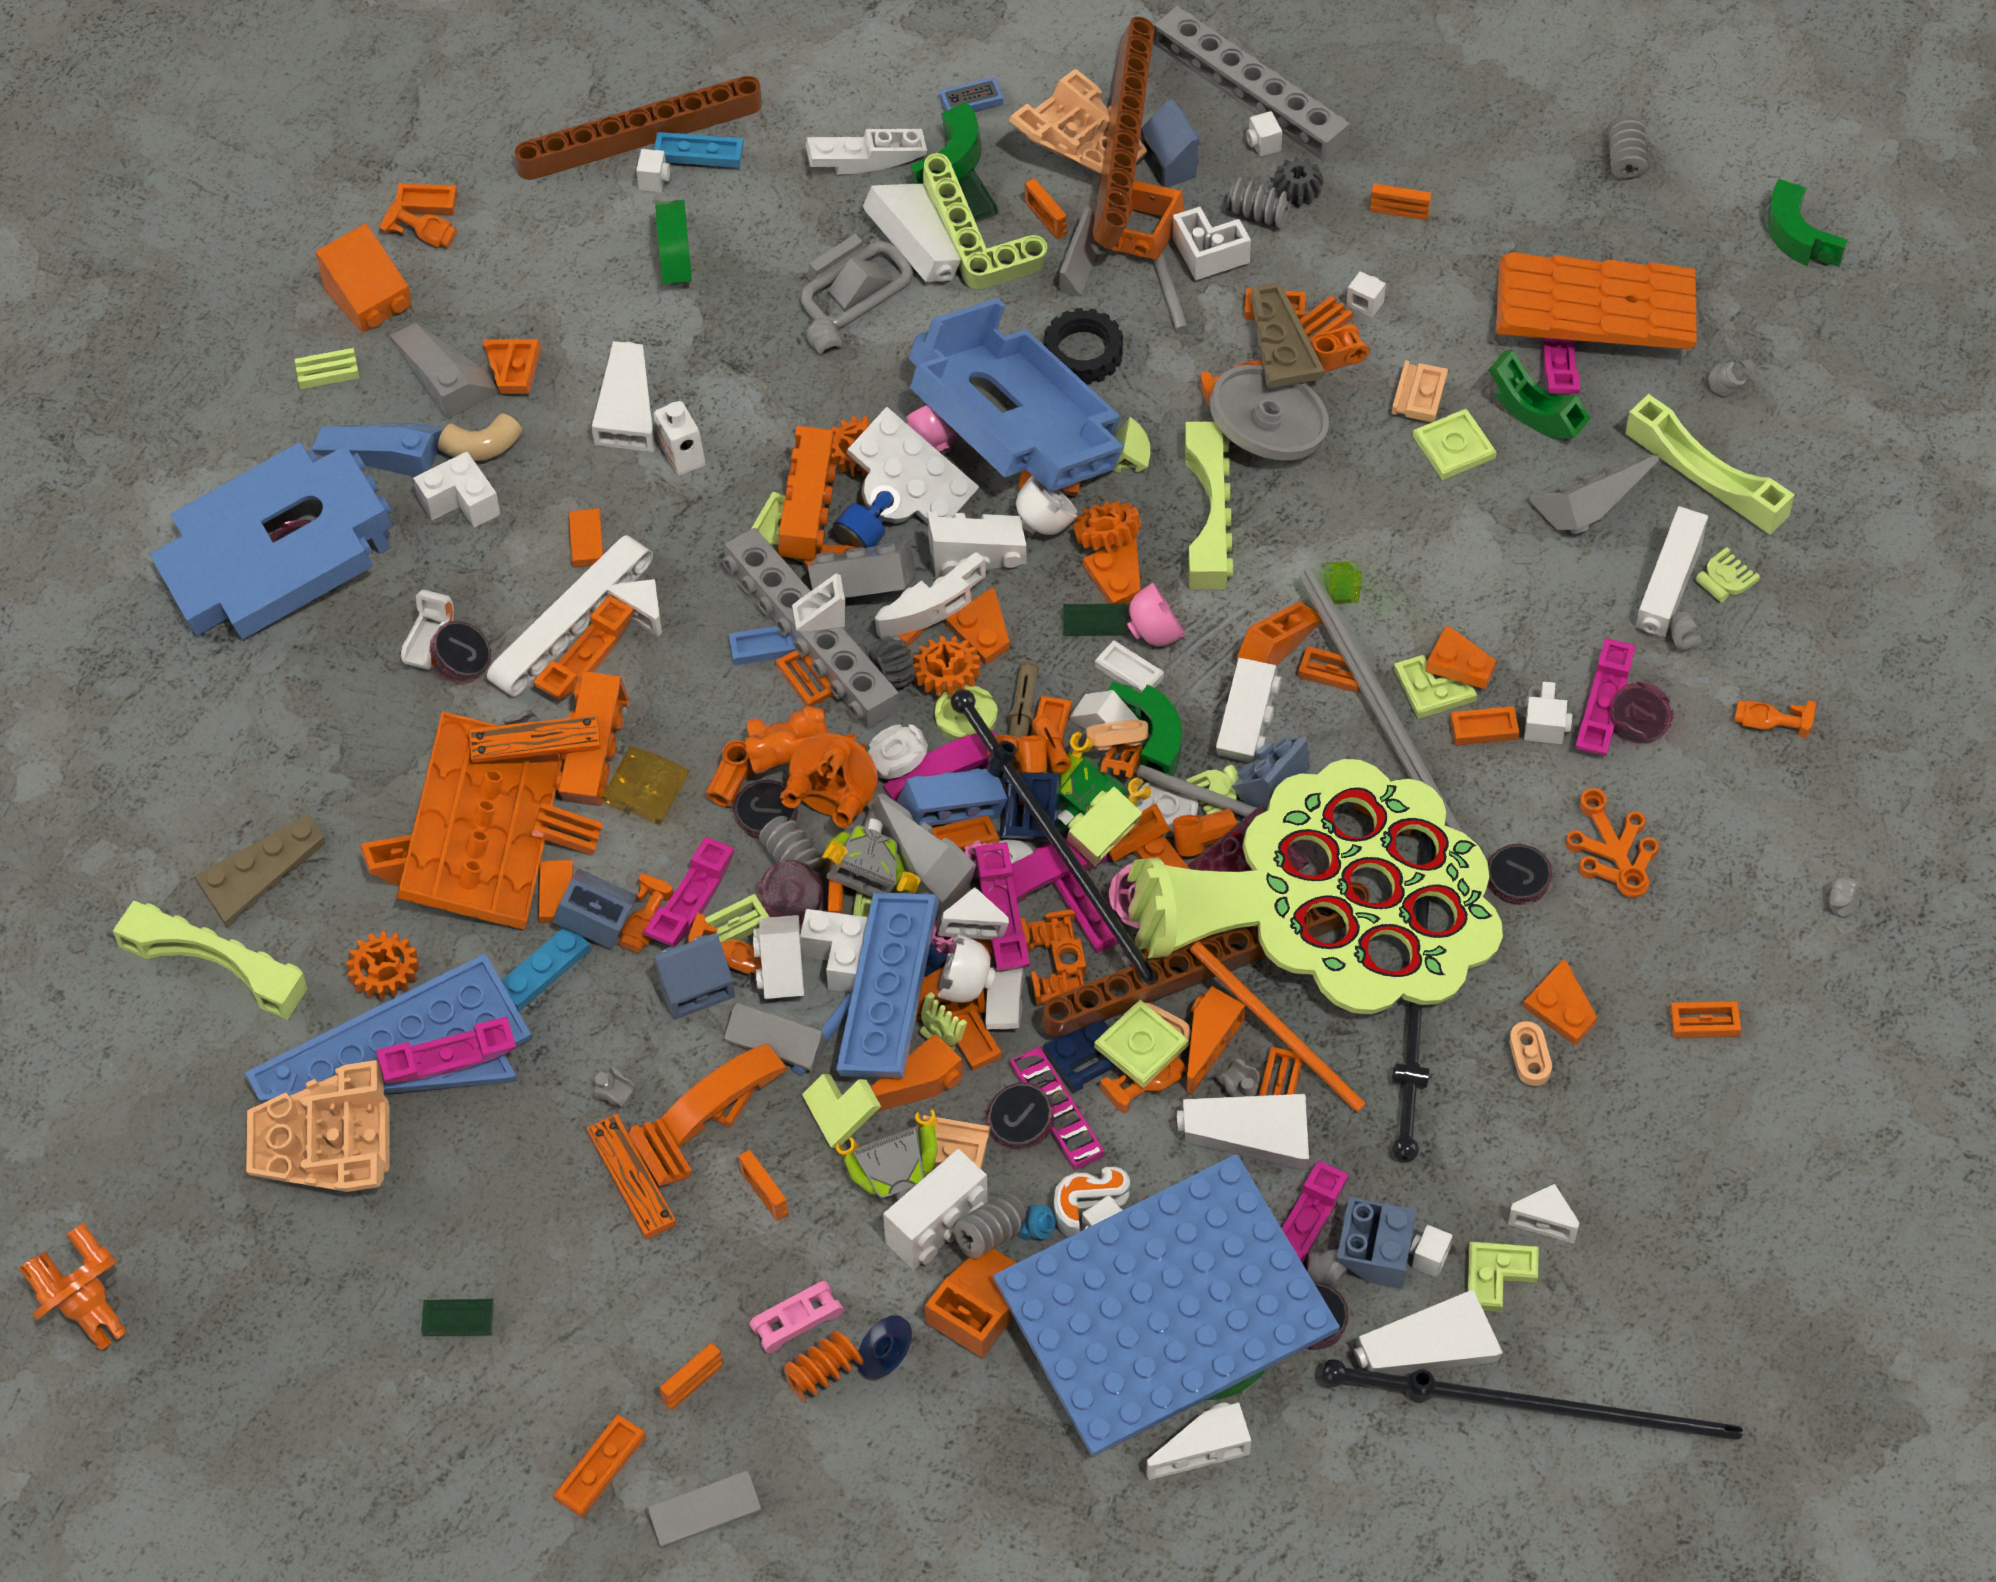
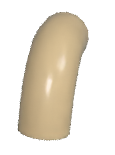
M499 414L486 429L480 431H468L451 423L442 431L438 441V449L452 457L468 452L474 461H486L501 455L510 448L522 435L523 430L520 424L507 414Z

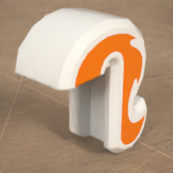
M421 590L416 595L417 610L420 613L402 646L401 659L404 664L430 670L438 661V653L435 647L436 635L441 627L448 623H453L454 607L448 595Z
M1105 1167L1102 1169L1101 1179L1088 1173L1078 1172L1064 1177L1057 1185L1054 1197V1217L1060 1232L1066 1237L1080 1232L1078 1210L1089 1209L1108 1195L1112 1197L1119 1207H1122L1130 1195V1179L1127 1173L1118 1167Z

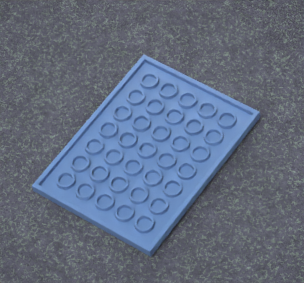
M1238 1154L993 1275V1281L1092 1458L1339 1332L1340 1329L1339 1324Z

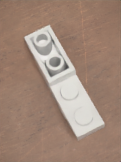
M866 129L864 137H807L805 145L810 167H835L836 175L883 170L913 161L927 153L922 129Z
M975 552L969 558L959 561L955 569L946 576L936 579L932 587L929 588L923 581H920L914 587L907 588L900 598L891 605L881 608L877 616H875L877 635L883 638L885 636L907 634L908 632L920 630L936 624L971 603L970 589L986 577L985 559Z

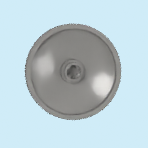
M1242 365L1229 369L1218 378L1211 392L1210 411L1217 426L1235 444L1258 456L1274 460H1296L1307 457L1321 446L1328 431V413L1316 392L1304 382L1267 389L1263 365Z

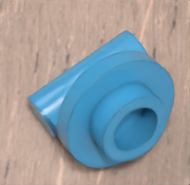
M1031 1204L1021 1231L1018 1234L1019 1237L1024 1240L1049 1238L1056 1224L1052 1210L1046 1205Z

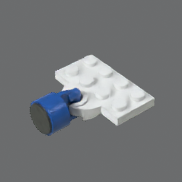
M886 407L846 451L847 455L869 473L863 482L861 491L865 507L851 503L833 522V531L844 545L854 546L855 548L873 547L885 535V529L881 524L883 521L897 524L917 514L928 524L927 511L937 512L938 517L953 518L955 513L975 494L979 486Z

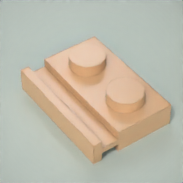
M1405 360L1392 407V414L1402 413L1408 418L1434 422L1444 391L1448 369L1418 363V366L1412 365L1410 361Z
M924 1115L923 1121H928L931 1116ZM937 1117L936 1136L938 1151L934 1168L959 1149L982 1170L987 1141L990 1135V1126Z

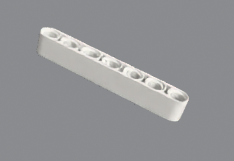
M628 535L620 538L492 663L487 673L488 681L512 697L522 693L552 660L554 661L591 624L590 616L608 596L607 588L612 584L634 582L651 564L653 552Z

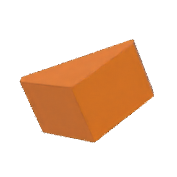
M412 834L361 843L360 849L369 873L396 886L400 885Z

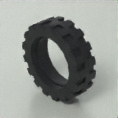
M1076 308L1074 312H1069L1068 310L1061 313V317L1058 318L1056 316L1052 319L1051 326L1046 327L1043 345L1086 385L1092 384V381L1097 380V382L1105 380V376L1113 375L1116 372V366H1120L1123 356L1122 330H1119L1118 323L1115 320L1111 321L1108 314L1104 312L1102 314L1097 313L1096 309L1089 308V311H1083V308ZM1078 332H1086L1100 336L1107 343L1108 348L1097 358L1076 360L1067 357L1060 351L1058 346L1067 336Z

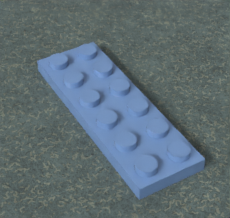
M873 893L836 1069L840 1076L904 1078L939 905V899L936 894Z

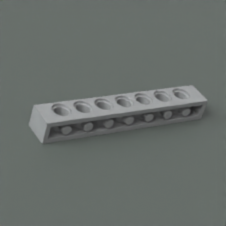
M1176 6L1154 24V45L1254 114L1259 115L1272 111L1283 134L1324 162L1329 160L1348 143L1350 123L1342 116L1335 114L1326 108L1323 103L1304 93L1301 88L1282 78L1278 72L1272 71L1260 63L1256 57L1250 56L1238 48L1234 42L1228 41L1219 35L1213 28L1197 20L1191 13Z
M756 528L724 544L725 558H723V564L730 574L736 575L741 582L742 588L748 595L752 594L758 601L761 611L765 615L772 617L776 622L779 632L783 636L790 634L793 637L797 653L801 657L809 656L812 660L811 665L815 674L819 678L825 676L828 679L833 695L837 699L844 701L855 720H860L868 729L898 712L899 692L842 627L804 632L796 630L792 605L811 591Z

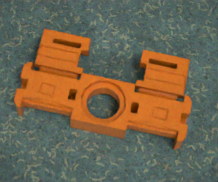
M1073 910L1050 912L1046 915V923L1044 920L1026 923L1025 917L1020 918L1028 951H1032L1035 946L1045 945V948H1050L1051 944L1056 974H1051L1050 978L1044 979L1041 977L1040 979L1036 971H1031V982L1036 1005L1045 1004L1053 996L1084 985L1083 975L1086 974L1081 939H1075L1071 923L1075 921V912ZM1064 953H1073L1078 959L1073 964H1064L1059 958ZM1084 1001L1081 1002V1005H1089L1091 1002Z

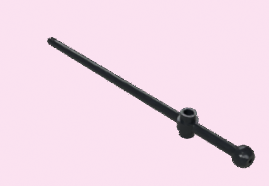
M965 689L956 691L951 697L952 709L959 714L965 715L990 752L987 765L988 772L996 777H1002L1005 774L1144 980L1153 979V969L1013 765L1016 761V746L1009 741H1001L1000 743L997 741L975 709L976 700L973 693Z
M1424 832L1421 833L1420 865L1430 863L1433 859L1434 842ZM1430 896L1421 897L1416 901L1415 918L1427 930ZM1410 1001L1405 1064L1395 1063L1392 1083L1402 1084L1403 1088L1400 1137L1392 1146L1394 1157L1401 1162H1411L1418 1156V1143L1413 1139L1416 1088H1426L1429 1079V1068L1420 1067L1418 1063L1422 1005Z
M1337 1359L1328 1360L1324 1363L1322 1381L1330 1387H1338L1343 1382L1403 1390L1407 1391L1409 1397L1417 1403H1423L1433 1395L1729 1439H1740L1743 1437V1434L1740 1433L1743 1432V1429L1738 1425L1435 1381L1431 1372L1426 1369H1419L1409 1377L1345 1368L1342 1361Z

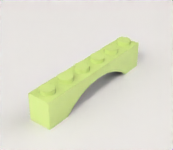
M1650 394L1629 411L1625 432L1627 436L1653 454H1658L1660 459L1771 535L1790 516L1795 494L1769 477H1758L1744 473L1716 458L1691 436L1673 410Z
M1215 422L1185 423V465L1196 474L1203 484L1211 508L1205 527L1189 546V590L1226 589L1227 577H1233V558H1227V552H1232V533H1226V526H1231V508H1225V501H1230V483H1224V477H1229V458H1223V452H1228L1229 438L1223 434Z
M133 900L113 929L119 948L145 959L184 955L200 957L218 963L232 971L246 984L254 995L260 1009L286 1020L289 1019L308 990L303 972L295 965L289 963L286 965L274 961L265 952H253L246 949L237 940H225L218 937L209 928H197L190 925L181 916L174 915L172 917L162 913L158 907L150 903L144 905Z

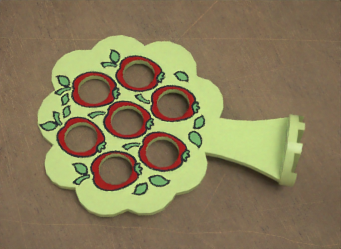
M1342 759L1326 766L1317 775L1303 773L1286 778L1275 788L1268 804V810L1256 816L1245 832L1243 851L1246 862L1253 871L1217 872L1191 870L1165 865L1161 859L1156 857L1135 860L1130 867L1128 882L1136 881L1135 894L1128 907L1130 922L1138 921L1139 931L1134 940L1138 949H1147L1149 953L1147 959L1168 957L1173 951L1212 934L1258 925V940L1265 955L1271 961L1289 972L1313 975L1320 991L1334 1005L1352 1013L1374 1014L1389 1009L1401 997L1404 1000L1419 1005L1439 1004L1452 998L1465 982L1468 969L1485 964L1496 954L1503 938L1502 921L1496 909L1483 897L1489 881L1487 860L1480 847L1466 834L1445 826L1446 809L1438 793L1422 781L1402 779L1390 782L1388 777L1376 766L1362 760ZM1345 802H1354L1364 806L1374 819V830L1369 835L1361 838L1344 834L1337 828L1333 820L1334 809L1339 804ZM1407 829H1417L1426 833L1436 846L1435 859L1424 865L1406 861L1396 848V836L1401 831ZM1299 840H1311L1318 843L1326 850L1329 857V868L1324 873L1316 876L1305 875L1297 871L1288 859V847L1293 842ZM1364 867L1375 868L1383 872L1392 885L1391 897L1379 904L1362 900L1355 894L1351 886V875L1357 869ZM1424 896H1436L1443 899L1450 905L1454 913L1455 922L1453 926L1443 932H1432L1423 928L1413 914L1414 902ZM1316 907H1328L1337 911L1346 923V936L1341 941L1335 943H1323L1316 940L1308 933L1305 926L1306 913ZM1381 934L1399 938L1409 950V964L1404 969L1398 971H1387L1378 967L1368 953L1369 941Z

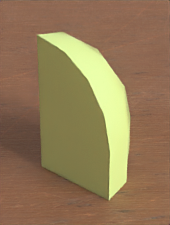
M1130 417L1115 436L1124 445L1117 465L1113 470L1116 472H1121V468H1135V472H1140L1147 468L1151 452L1148 436L1140 424Z

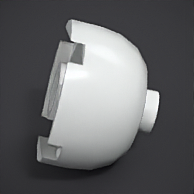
M1033 475L1026 481L1017 495L1016 507L1018 514L1022 518V527L1032 534L1036 531L1043 535L1058 534L1064 531L1077 517V509L1060 490L1050 492Z
M957 934L952 943L956 945L955 953H948L938 987L942 990L937 994V997L952 1002L964 1003L979 997L983 988H991L995 970L990 969L991 957L981 943Z

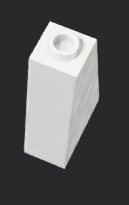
M925 185L871 186L863 208L925 282L952 281L961 259Z
M613 341L592 423L594 445L649 452H654L655 450L643 344Z
M1678 506L1640 606L1636 628L1642 629L1649 634L1666 637L1671 618L1676 613L1701 552L1708 515Z
M1305 1094L1183 1099L1184 1111H1177L1178 1131H1185V1142L1299 1169H1309Z
M1474 1290L1361 1335L1356 1342L1357 1348L1354 1349L1355 1358L1361 1369L1366 1367L1367 1371L1385 1374L1415 1372L1419 1369L1433 1370L1490 1364L1499 1361L1503 1353Z

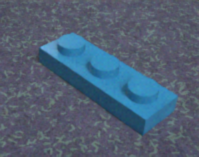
M657 132L654 150L665 151L666 163L740 168L744 140L743 138Z
M562 928L502 979L501 982L518 1012L591 951L590 943L579 934Z

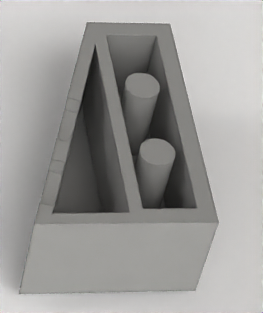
M910 539L868 548H852L844 553L835 555L834 552L820 553L808 565L812 590L837 573L841 575L844 598L904 590L916 576Z

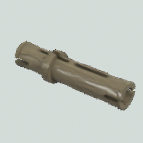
M1024 661L1019 665L1013 710L1009 712L1008 717L1010 723L1009 736H1028L1029 727L1034 720V715L1031 712L1039 666L1032 661Z

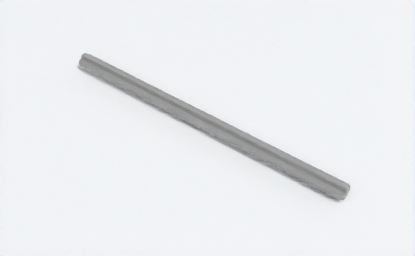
M1311 569L1305 570L1299 576L1302 586L1410 779L1422 781L1438 793L1446 809L1445 826L1462 832L1318 574Z

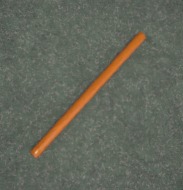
M1199 941L1190 948L1189 951L1353 1110L1358 1113L1366 1105L1364 1100Z

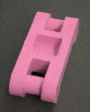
M821 1281L755 1316L749 1322L753 1332L759 1334L762 1338L761 1345L766 1353L777 1351L784 1343L825 1321L834 1320L843 1314L845 1309L839 1300H834L832 1297L833 1290L827 1281ZM820 1302L822 1306L814 1309L811 1303ZM779 1321L782 1328L773 1332L771 1325Z

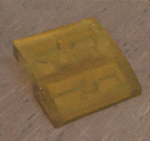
M629 746L601 799L628 815L633 810L660 826L690 770L654 753Z

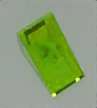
M1354 561L1323 563L1325 586L1333 603H1359L1362 575L1357 564Z

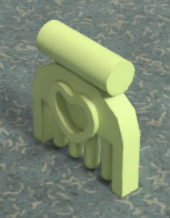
M1728 547L1710 559L1706 566V573L1702 571L1695 578V581L1721 603L1727 599L1729 594L1737 595L1743 593L1760 579V575L1758 573L1753 575L1752 570H1749L1738 579L1737 576L1744 572L1747 566L1743 565L1736 570L1735 568L1741 564L1740 560L1727 565L1735 558L1733 554L1728 556L1730 554Z
M1234 765L1227 766L1223 772L1216 769L1207 770L1186 779L1187 782L1203 788L1209 785L1208 790L1237 800L1238 794L1231 787L1239 778L1237 775L1238 771ZM1199 800L1200 805L1206 804V802ZM1211 804L1203 807L1206 815L1225 810Z
M931 992L925 996L921 1018L924 1026L921 1028L920 1034L927 1040L936 1034L954 1051L955 1045L963 1038L967 1022L964 1019L958 1022L959 1018L957 1016L951 1020L952 1012L947 1011L944 1014V1005L940 1006L937 1014L939 1001L934 1000L935 995Z

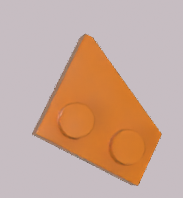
M484 339L483 345L500 393L529 394L541 351L539 340Z
M1132 535V541H1125L1120 547L1114 544L1111 545L1109 550L1104 548L1082 559V566L1113 610L1131 602L1140 591L1137 539L1135 535Z
M993 587L972 600L971 603L955 614L946 618V626L961 642L968 640L969 648L974 646L977 648V655L980 656V661L985 666L1010 649V641L996 591Z
M1445 626L1427 660L1425 672L1486 689L1495 672L1497 661L1453 628Z
M1564 959L1525 999L1523 1004L1524 1009L1575 1046L1593 1028L1597 1021V1016Z

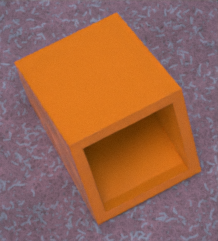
M366 223L315 251L324 290L362 333L377 327L381 322L397 313L403 312L412 305L407 283Z

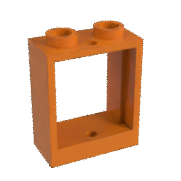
M1134 181L1129 217L1133 210L1163 217L1153 234L1124 229L1114 247L1104 248L1158 260L1172 236L1173 215L1185 211L1183 194L1181 190Z

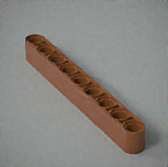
M742 76L524 141L515 148L518 174L526 180L541 178L654 144L657 132L688 134L754 114L762 107L760 82L753 76Z

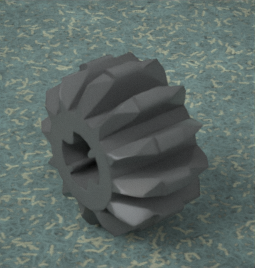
M1297 156L1294 162L1285 159L1283 166H1277L1273 180V187L1276 188L1278 198L1283 191H1287V201L1295 202L1299 207L1303 202L1312 204L1314 198H1319L1323 185V176L1319 172L1318 164L1310 165L1309 158L1305 161H1299Z
M898 635L885 636L870 644L869 657L895 689L903 687L914 680V660L911 658L910 650L907 649L905 641L901 640Z

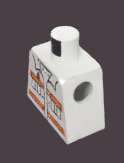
M682 401L672 402L665 407L657 409L654 412V435L677 475L680 476L705 466L706 462L700 432ZM686 443L687 450H681V444Z

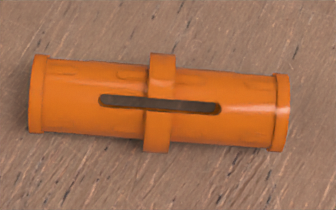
M1040 715L1032 721V728L1038 736L1046 737L1047 758L1051 764L1052 771L1058 774L1064 773L1071 767V760L1064 749V740L1061 734L1056 732L1050 716Z

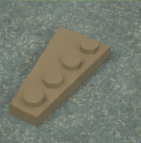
M1281 283L1254 286L1251 291V300L1267 389L1322 379L1325 370Z
M307 814L196 874L195 879L226 928H228L236 921L235 917L244 909L249 910L258 902L257 898L267 889H274L282 882V876L291 869H297L326 844L325 838L310 815Z

